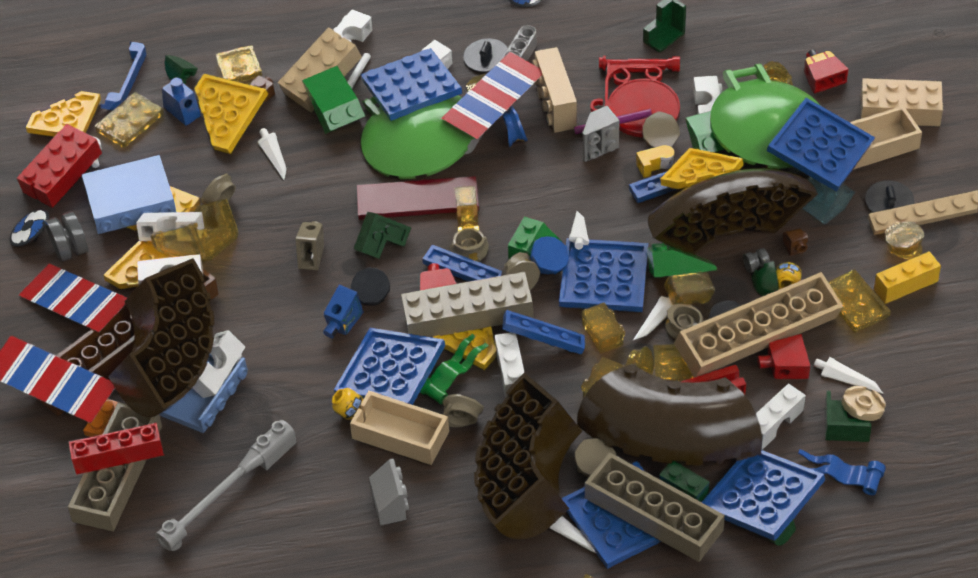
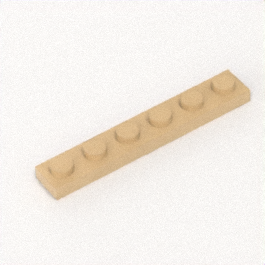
M978 190L870 213L868 221L873 234L877 235L978 213Z

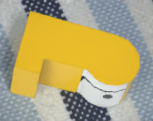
M667 145L636 152V165L643 178L650 177L652 171L659 170L660 168L669 169L674 164V149Z

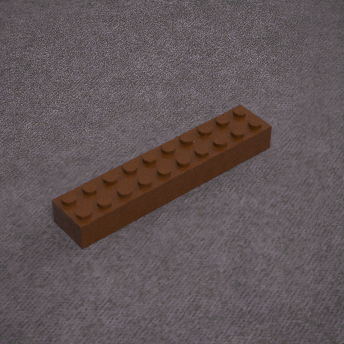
M203 269L204 285L207 293H210L212 300L219 294L216 278ZM126 304L100 332L91 329L56 356L108 379V376L132 352L134 345V325ZM40 400L57 416L65 412L51 404H48Z

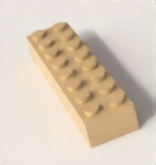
M822 272L682 330L679 332L674 345L693 376L697 377L768 348L770 342L803 333L837 318L843 305Z

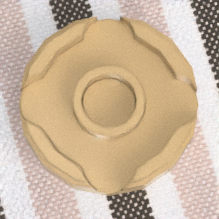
M864 386L848 388L842 397V405L851 416L864 421L880 419L884 413L886 403L878 392L866 390L867 387Z

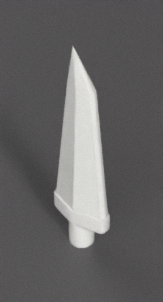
M263 128L259 131L262 138L258 140V144L284 180L287 168L275 133L269 134L267 129Z
M576 211L569 241L575 243V248L580 250L583 248V245L589 244L584 217Z
M672 292L668 298L661 296L658 299L657 304L633 340L646 337L667 317V310L672 305L678 304L675 302L679 298L676 292Z
M829 357L827 362L816 359L814 367L823 370L821 373L822 377L854 386H864L868 390H875L883 394L874 381Z
M563 516L550 527V529L596 553L581 531Z

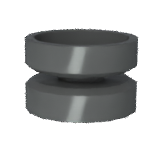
M73 211L62 214V225L55 217L45 220L48 236L61 262L72 258L71 247L78 256L89 252L85 234Z

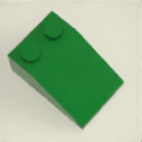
M338 66L302 80L325 134L365 117L358 98Z
M663 242L652 243V247H647L649 272L654 277L717 270L716 265L710 260L669 245H664Z

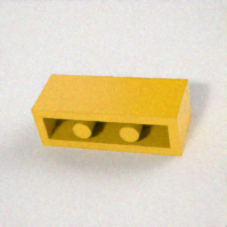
M929 251L877 273L874 291L887 304L938 282L941 265Z

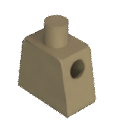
M317 221L311 223L303 222L296 236L298 269L318 270L324 249L323 225Z

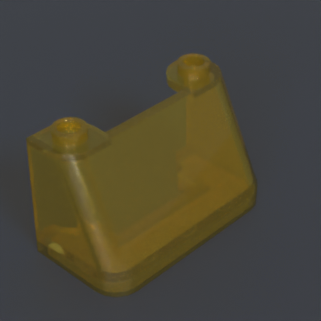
M226 198L185 208L182 211L202 212L204 229H197L198 224L196 222L177 229L154 232L150 236L152 246L157 251L178 257L200 254L203 263L211 261L234 242L238 237V229Z

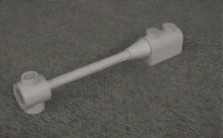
M284 420L275 421L268 432L257 437V442L249 448L248 453L240 462L238 468L179 522L171 519L162 524V528L155 534L157 541L169 551L179 549L182 545V539L187 536L185 527L243 474L250 472L258 466L268 470L297 443L293 428Z

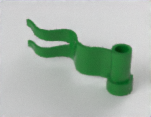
M471 334L460 343L455 355L450 360L441 363L432 377L427 378L420 393L426 394L439 404H442L443 399L448 396L446 391L455 378L460 374L466 373L471 368L476 356L489 345L484 343L477 346L468 354L465 361L460 364L465 349L476 336Z

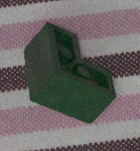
M662 0L656 5V19L643 28V42L657 52H662L684 35L686 5L678 0Z
M367 211L354 250L380 259L386 240L405 246L411 227Z
M826 390L825 440L869 442L872 429L870 421L848 418L847 411L842 405V400H831V390Z

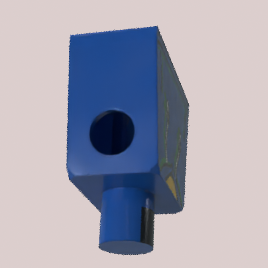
M342 285L337 287L324 311L327 323L323 331L324 335L332 339L337 332L347 335L361 317L363 308L356 291Z

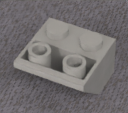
M608 106L589 114L583 131L584 162L619 148V119Z
M394 459L388 460L369 477L371 493L380 526L406 520V511L409 510L406 486L402 483L400 466L396 467Z

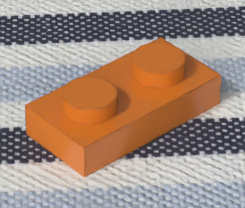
M107 399L92 423L88 422L85 426L84 434L89 437L102 435L118 402Z

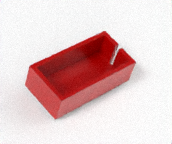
M66 124L17 177L22 192L34 199L38 198L40 202L53 208L102 154L96 138Z

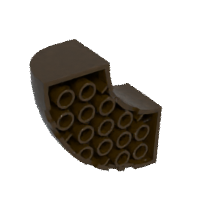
M774 169L737 170L710 177L680 191L650 213L647 221L654 239L695 255L704 247L714 242L715 237L725 233L731 235L742 232L744 228L754 227L755 230L776 233L816 197L818 193L810 181L790 172Z
M194 258L146 277L124 301L129 309L134 325V345L132 352L108 377L123 401L134 412L144 417H155L181 400L203 374L207 366L209 354L212 351L214 311H211L210 293L206 291L205 279Z
M631 364L614 370L600 378L588 390L578 410L577 425L585 433L594 439L598 437L606 441L605 445L611 448L613 446L622 448L623 453L639 457L640 454L652 457V461L672 464V460L686 461V465H703V461H715L716 464H722L726 459L735 458L736 461L760 455L762 450L761 428L755 410L744 393L726 377L708 382H678L651 375L635 364Z
M523 373L506 392L508 396L502 404H497L494 409L496 411L491 421L488 420L482 433L484 438L482 444L478 445L475 462L477 463V469L474 472V483L478 490L477 497L484 513L503 535L512 539H527L541 534L570 509L563 501L559 491V471L566 452L575 439L583 432L557 399L526 373Z

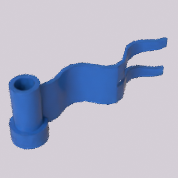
M801 449L798 454L812 463L830 464L809 469L822 474H828L844 485L863 486V492L868 495L876 494L880 478L884 476L886 469L885 465L879 461H870L868 466H852L844 463L835 455L828 454L819 457L813 456Z

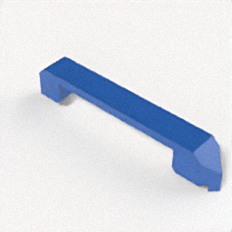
M130 41V57L135 60L120 93H108L105 104H101V109L120 110L123 108L147 55L143 43Z

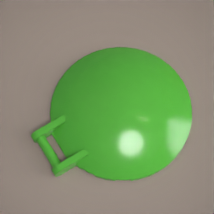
M761 63L755 64L754 67L735 71L724 70L723 78L728 88L717 97L710 115L711 129L719 144L727 152L730 153L732 151L740 156L744 162L752 165L759 163L767 165V168L774 169L793 167L766 151L768 145L805 98L818 105L819 103L809 94L795 86L770 80ZM756 75L757 79L739 83L736 78Z
M457 95L390 121L381 107L375 106L378 102L374 97L363 100L364 107L372 114L363 129L361 137L362 152L368 164L385 176H399V179H415L416 176L423 174L430 176L450 167L466 153L470 141L474 140V137L441 119L462 97Z

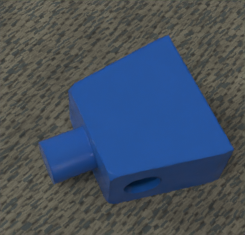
M173 78L169 84L162 88L163 107L185 126L201 116L194 92L182 83V79Z

